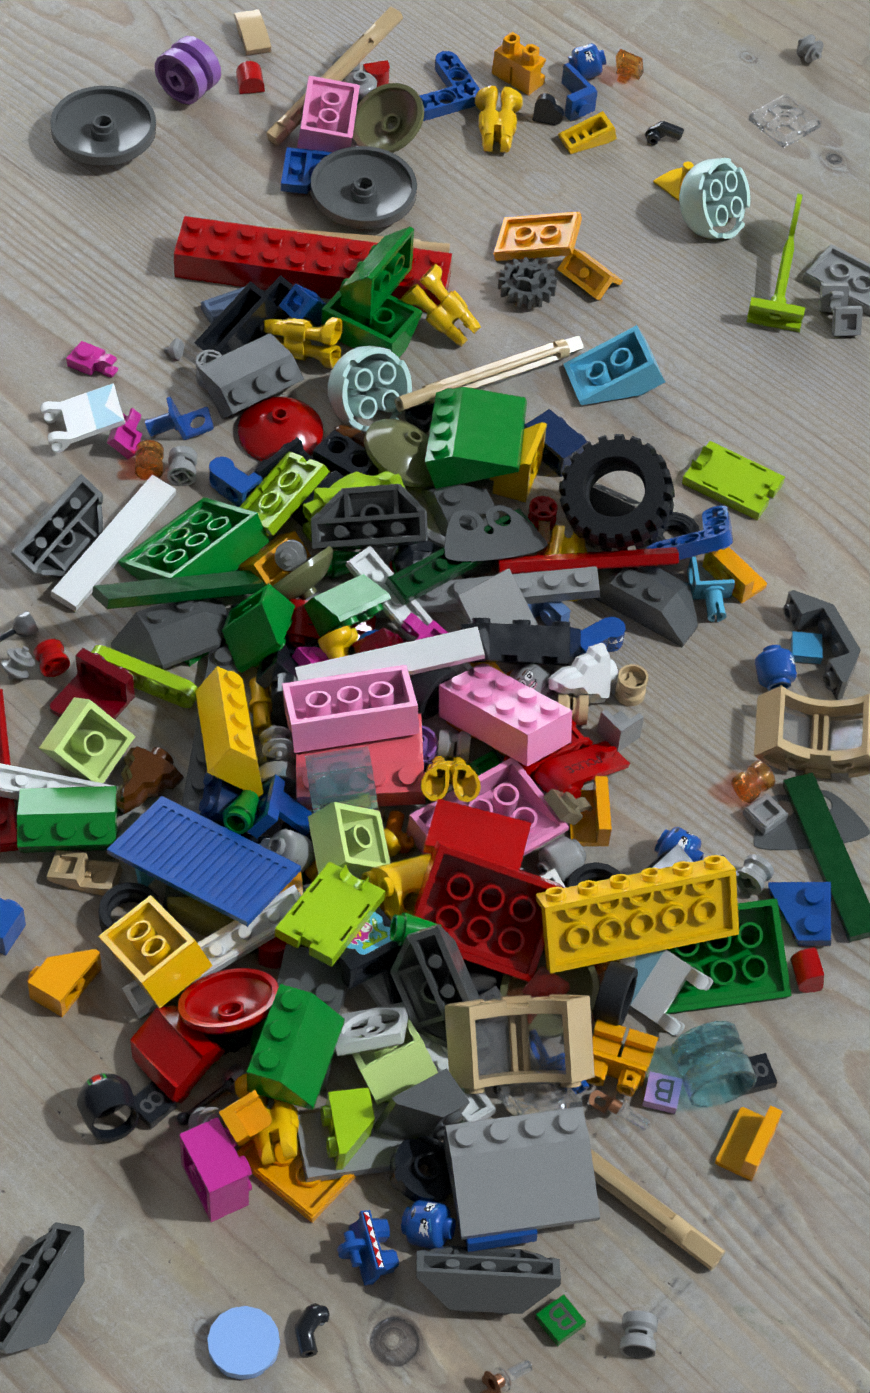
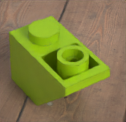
M369 1088L328 1092L326 1105L321 1106V1122L323 1127L328 1126L330 1134L329 1137H326L327 1155L329 1158L334 1157L336 1170L344 1169L372 1133L375 1117Z

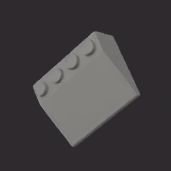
M582 1107L445 1125L443 1146L461 1240L600 1220L590 1139Z

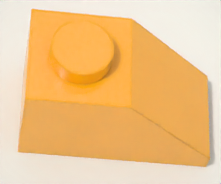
M96 949L47 957L42 965L36 966L28 976L27 983L30 999L63 1018L102 969L100 952Z

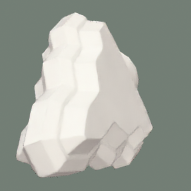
M599 643L588 647L585 654L577 656L571 666L560 668L549 677V689L562 694L573 693L575 697L578 695H589V703H603L609 698L610 684L615 683L618 679V669L615 662L610 659V654L605 644Z

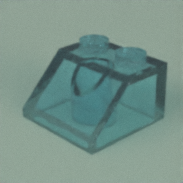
M368 746L305 756L313 814L333 802L368 809L378 808Z

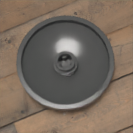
M92 86L67 95L56 105L50 120L51 135L56 146L68 157L91 165H114L132 160L150 147L156 135V116L149 102L131 90L116 86Z
M354 146L330 153L316 165L311 177V196L321 213L334 222L352 228H380L399 221L410 212L417 197V179L409 164L396 154L376 147Z

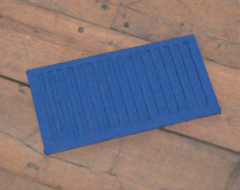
M163 796L107 849V854L247 927L301 871V866Z

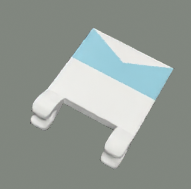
M114 383L62 402H44L40 406L41 413L44 414V419L47 423L55 422L62 415L65 420L67 432L54 431L48 435V442L52 444L54 453L64 451L71 443L126 424Z
M668 950L623 958L620 961L621 964L637 968L638 970L637 983L630 1006L657 1023L671 1035H681L685 1025L667 1014V1010L686 980L698 989L706 991L711 987L713 980Z

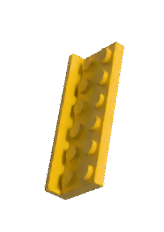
M719 855L707 856L704 860L691 863L685 861L677 862L671 867L661 869L646 868L641 873L631 875L616 874L609 879L596 882L590 880L582 881L576 886L566 888L552 887L547 889L546 892L536 894V901L542 908L546 968L550 974L739 934L736 869L724 856Z

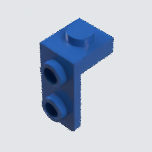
M570 63L564 64L561 82L572 93L566 97L564 116L569 121H572L595 111L597 90Z

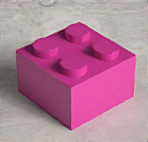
M217 1117L179 1134L181 1165L210 1222L248 1206L249 1191L252 1190L249 1176L252 1175V1171L244 1155L238 1156L234 1148L237 1146V1143L228 1127L224 1128Z

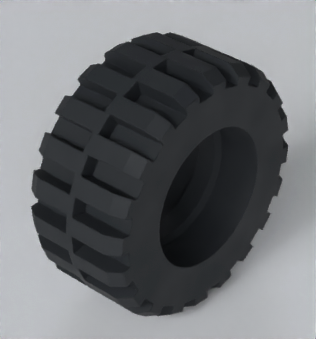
M615 434L614 439L608 440L607 436L604 435L598 437L599 442L594 445L588 441L582 445L584 451L581 454L576 451L570 457L571 465L564 466L562 471L564 479L559 482L560 503L569 525H571L574 533L579 538H584L586 544L593 548L598 545L602 551H612V548H617L618 551L628 550V547L634 545L636 549L644 547L643 541L648 538L651 541L655 540L659 536L657 532L659 528H666L669 523L668 515L672 514L674 509L673 498L675 497V490L664 458L661 454L658 455L652 445L649 443L643 445L641 439L634 436L630 440H626L624 434ZM614 471H627L639 476L644 484L645 494L641 503L633 511L623 516L609 517L601 515L593 509L590 503V492L601 477Z

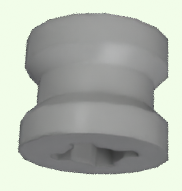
M750 854L744 860V867L737 870L739 875L736 877V882L743 891L758 895L764 889V882L769 881L774 875V869L765 858L756 854Z

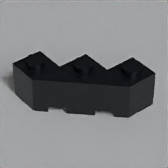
M472 618V623L461 624V630L478 626L485 659L471 661L472 663L502 662L508 664L535 663L550 666H571L575 658L581 653V629L570 627V622L555 621L552 622V626L531 625V620L519 619L512 620V624L491 623V618Z

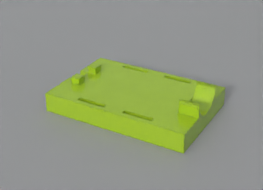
M709 441L706 446H703L697 460H692L691 467L683 476L682 484L758 521L768 507L770 499L767 497H775L784 484L785 476Z
M289 451L240 505V508L257 512L267 537L274 535L326 477L329 470L320 462L312 459L306 461L303 456Z
M328 862L276 926L275 937L296 948L301 944L308 947L309 955L332 967L384 901L386 891L370 883L369 877L366 880L356 878L349 872L347 865L341 868Z

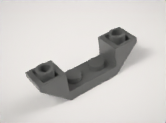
M795 590L789 591L783 607L785 618L793 624L797 632L818 626L819 633L822 634L823 638H826L834 657L828 660L825 673L823 674V681L826 688L832 691L836 700H840L843 698L855 670L861 649L834 604Z

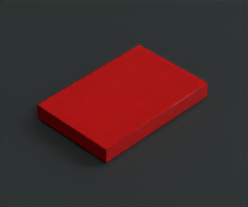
M438 799L423 852L432 854L438 840L520 869L531 822Z

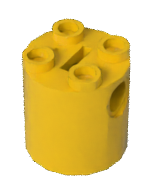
M424 854L373 867L370 871L362 874L361 880H366L369 877L370 883L386 891L385 899L379 907L390 921H392L395 914L401 915L405 912L413 915L425 871L432 854Z

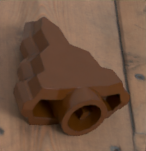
M138 746L130 748L124 758L126 766L121 773L123 784L117 790V810L125 814L141 806L148 797H158L166 789H174L184 779V776L173 765V758L167 751L160 747H154L151 751Z

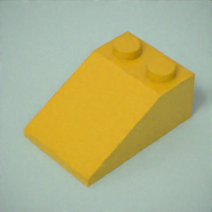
M151 895L98 936L159 1008L174 999L177 994L213 966L196 940Z

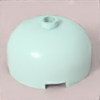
M730 158L701 161L686 174L680 188L679 204L682 217L687 226L695 234L708 239H730L735 237L744 227L745 223L741 220L744 218L745 208H750L749 184L741 167L737 168ZM728 218H736L734 228L728 232L718 233L712 229L713 227L725 226Z
M362 346L348 351L336 362L328 381V398L335 415L345 425L364 432L370 426L358 423L353 417L370 419L376 414L377 410L393 412L390 419H398L396 416L402 412H398L394 399L412 392L411 375L404 360H400L390 349L375 346Z

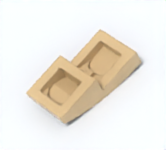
M259 9L234 13L239 38H242L246 56L271 52L270 39Z
M56 850L46 877L48 881L82 892L104 895L108 890L118 885L123 869L119 862L89 860L84 852Z

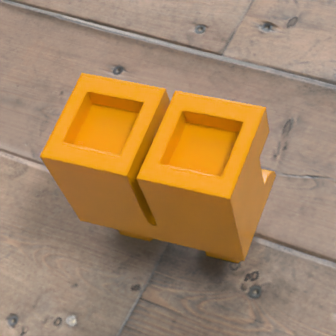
M511 32L503 38L502 45L494 51L492 74L508 84L511 83L513 87L529 96L545 83V75L541 73V68L544 66L546 59L539 55V47L534 44L523 46L520 44V36Z
M597 1019L592 1037L595 1077L587 1079L586 1082L595 1086H603L606 1075L619 1079L616 1091L618 1090L620 1094L632 1097L638 1086H643L659 1037L630 1028L621 1057H618L626 1027Z

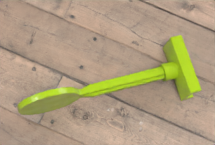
M797 193L788 239L783 248L775 293L770 300L751 297L746 321L748 323L800 333L805 307L787 304L785 294L794 253V235L803 194Z

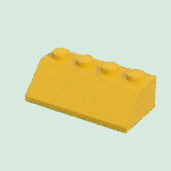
M217 666L195 691L207 771L209 774L243 790L254 791L258 797H261L263 787L243 679L237 673Z

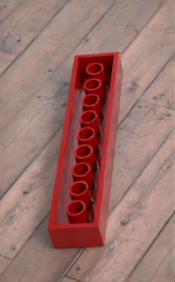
M184 216L173 254L174 277L245 287L251 281L261 290H267L281 275L293 286L297 284L315 292L320 298L332 299L340 290L344 279H349L354 273L357 264L360 261L363 262L372 246L378 243ZM413 248L412 269L391 295L401 299L412 286L418 284L426 295L436 305H439L441 301L419 281L432 266L437 264L442 269V284L448 291L451 277L452 253ZM412 305V306H414V307H416V308L422 310V312L427 313V312H426L425 310H423L421 307H418V306H416V305Z

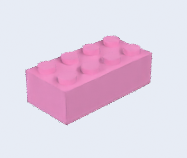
M478 664L439 685V717L525 766H529L571 743L572 710L494 669L488 664Z
M406 665L282 683L285 715L291 732L294 753L419 734L418 704Z

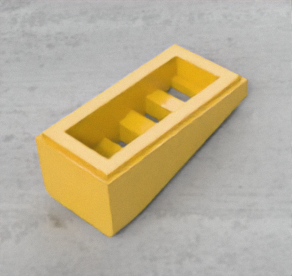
M603 111L558 133L559 139L570 154L604 145L617 139L615 127ZM583 135L584 139L581 140L579 136ZM574 138L576 143L572 144L569 139Z

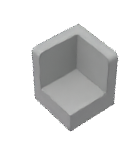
M605 709L600 713L597 733L611 746H615L619 752L640 738L644 717L638 713L629 719L622 711L612 715Z

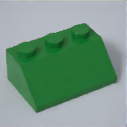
M409 226L388 234L377 245L372 246L363 262L360 261L354 273L349 279L345 278L341 284L342 307L368 319L372 318L412 269L414 228Z
M340 290L322 308V326L332 317L342 320V334L338 341L354 349L362 346L390 349L398 358L406 351L422 316V310L390 295L372 318L368 319L341 306L342 294Z
M117 786L20 788L17 810V847L20 853L56 852V850L107 851L117 840Z
M280 984L247 1070V1091L252 1092L256 1090L259 1095L313 1110L345 1019L315 994Z

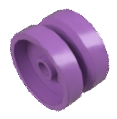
M184 36L157 58L155 74L158 82L169 96L182 104L190 105L199 100L206 91L219 82L221 67L218 58L208 45L194 36Z

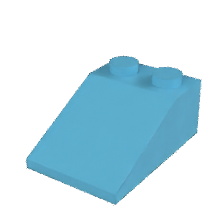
M637 325L563 364L581 405L639 396L665 383L653 353Z

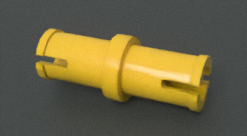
M253 677L249 681L251 689L249 711L253 715V733L257 735L259 728L260 736L264 730L272 725V704L269 697V686L264 689L256 682V677Z

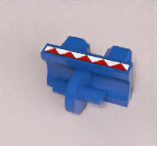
M370 1210L360 1211L359 1219L350 1224L348 1227L349 1231L343 1233L345 1242L338 1246L337 1252L339 1258L350 1259L352 1267H359L364 1285H374L380 1276L393 1273L399 1266V1259L394 1249L381 1250L380 1243L386 1242L390 1237L387 1219L372 1218Z

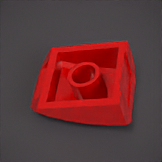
M176 1005L156 1008L130 1039L132 1058L136 1064L172 1101L181 1104L215 1061L217 1062L225 1053V1050L208 1034L196 1031L184 1024Z

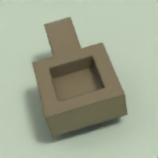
M551 789L543 797L561 821L572 825L577 824L583 818L581 812L593 809L585 797L575 799L567 791L563 793Z

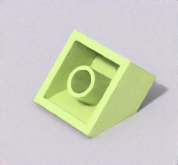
M74 697L39 749L59 765L84 780L104 783L136 736L91 700Z
M333 802L308 816L318 875L328 862L341 868L347 865L349 872L358 878L373 867L390 863L380 811Z
M409 1018L403 1044L352 1054L377 1105L382 1102H390L396 1095L438 1073L422 1038Z

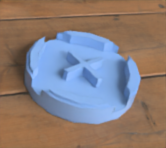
M249 1306L231 1308L220 1314L211 1325L207 1338L209 1357L213 1364L227 1377L239 1380L252 1379L262 1375L277 1360L280 1348L278 1328L272 1318L262 1310Z

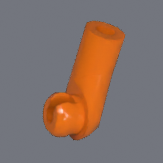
M391 811L386 828L397 837L401 845L399 853H408L414 846V838L412 836L408 838V834L401 831L405 818L404 814L399 811Z

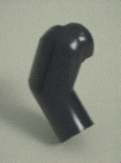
M660 121L647 129L645 133L646 141L650 145H656L665 136L680 140L684 128L666 121Z
M314 1303L307 1306L295 1324V1334L300 1357L302 1358L312 1357L318 1353L314 1332L319 1325L323 1326L325 1322H328L330 1312L324 1305Z

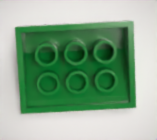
M468 387L447 388L436 392L425 464L436 489L519 472L527 409L526 397Z
M203 497L118 560L122 568L139 581L233 572L249 557L256 555L262 547L269 543V540L257 512Z
M777 898L738 903V935L666 949L713 980L711 987L707 991L698 989L686 980L666 1013L792 996Z

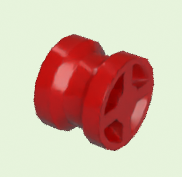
M537 496L530 501L528 518L538 529V532H549L555 527L558 511L556 501L548 496Z
M48 639L35 647L33 651L34 657L40 663L39 668L44 676L56 677L69 669L70 660L64 653V646L60 640Z

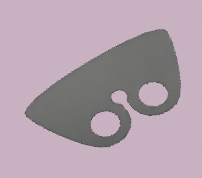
M504 505L493 506L486 513L488 525L494 529L492 534L485 533V524L480 515L470 510H459L452 515L448 524L445 537V557L454 561L497 560L534 553L546 548L548 543L526 519ZM497 511L507 513L511 519L510 524L507 526L498 525L493 520V514ZM464 515L473 517L477 522V527L474 530L462 528L459 524L460 517Z
M821 790L823 796L832 803L830 813L843 843L860 840L870 834L866 824L850 806L832 792ZM787 795L772 796L776 802L781 800L789 802ZM794 811L792 815L787 817V820L765 835L757 828L755 830L754 846L766 850L809 849Z

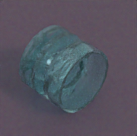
M715 1021L692 1028L680 1035L671 1046L670 1051L676 1062L677 1069L681 1075H684L682 1082L689 1100L696 1107H714L733 1101L746 1094L757 1081L748 1055L743 1053L745 1048L735 1024L729 1021Z

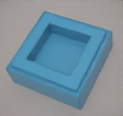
M793 631L791 635V652L794 656V662L821 664L823 659L822 634Z

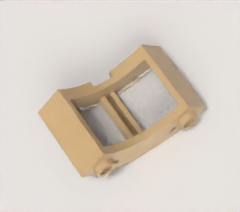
M781 685L759 695L757 699L754 757L782 771L787 772L789 767L802 770L804 774L813 772L815 778L831 779L832 773H848L849 778L869 775L870 694L848 700H819L801 696Z
M550 994L549 997L531 998V995L502 997V1000L484 1001L483 999L445 1005L449 1072L459 1087L464 1088V1093L466 1094L485 1092L484 1087L527 1082H561V1087L573 1088L581 1086V1081L595 1077L590 996Z

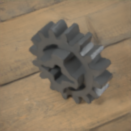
M524 257L523 262L513 259V265L506 263L504 270H500L498 289H501V297L508 296L507 303L515 301L518 308L522 304H526L528 309H531L532 304H536L539 308L542 307V301L549 303L551 296H555L557 277H554V269L547 270L548 264L539 265L538 259H535L533 262H529L527 257Z

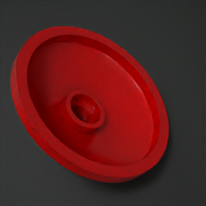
M272 397L251 405L242 414L238 424V437L244 450L259 461L269 459L284 444L290 443L296 437L302 441L303 449L311 456L313 450L322 442L323 423L318 413L308 404L288 397Z
M236 968L212 973L197 980L183 992L178 1002L180 1018L188 1027L206 1034L222 1035L246 1030L268 1017L279 988L278 983L268 973L256 969Z

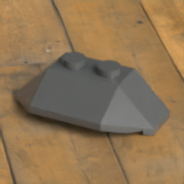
M82 474L79 475L22 535L10 554L32 575L63 578L103 532V494Z
M401 484L342 488L319 513H316L311 518L312 549H326L330 546L332 549L356 550L366 549L369 546L372 548H386L427 542V511Z
M457 484L438 489L433 486L422 489L421 492L441 535L446 537L449 521L456 511H473L480 515L486 526L488 525L486 513L491 507L495 506L487 489ZM498 511L493 514L494 521L501 518ZM469 515L460 517L459 524L462 528L474 530L477 527V522L473 517ZM495 560L485 561L461 574L462 578L466 579L491 572Z
M656 566L597 569L600 597L594 598L597 601L680 647L685 645L698 628L693 598L688 583Z
M213 598L157 604L136 612L113 639L111 647L128 656L160 669H165L219 648L225 639L222 630L228 616V611L221 601Z
M437 924L407 935L390 973L417 1032L447 1048L445 1005L480 998L456 941ZM475 1020L477 1049L489 1046L485 1020Z
M55 1222L48 1229L47 1234L38 1238L20 1255L0 1287V1353L11 1354L46 1344L56 1331L58 1324L85 1282L84 1230L80 1226Z
M445 1246L434 1248L430 1251H417L416 1278L449 1310H458L464 1313H473L475 1311L494 1312L500 1315L511 1313L523 1314L561 1285L560 1259L554 1257L546 1258L541 1254L522 1249L490 1248L468 1252L467 1246Z

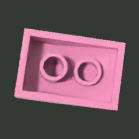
M309 76L297 148L335 152L351 147L360 85Z

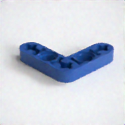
M451 51L439 52L435 58V70L447 88L419 95L424 105L423 121L476 106L475 97L480 90L455 53ZM458 77L462 78L463 80L454 81L451 78ZM440 100H449V101H451V103L445 104V103H441V102H439V101H440Z
M722 505L705 510L702 513L703 530L653 543L647 549L676 547L679 552V560L730 546L733 543V535L728 508Z

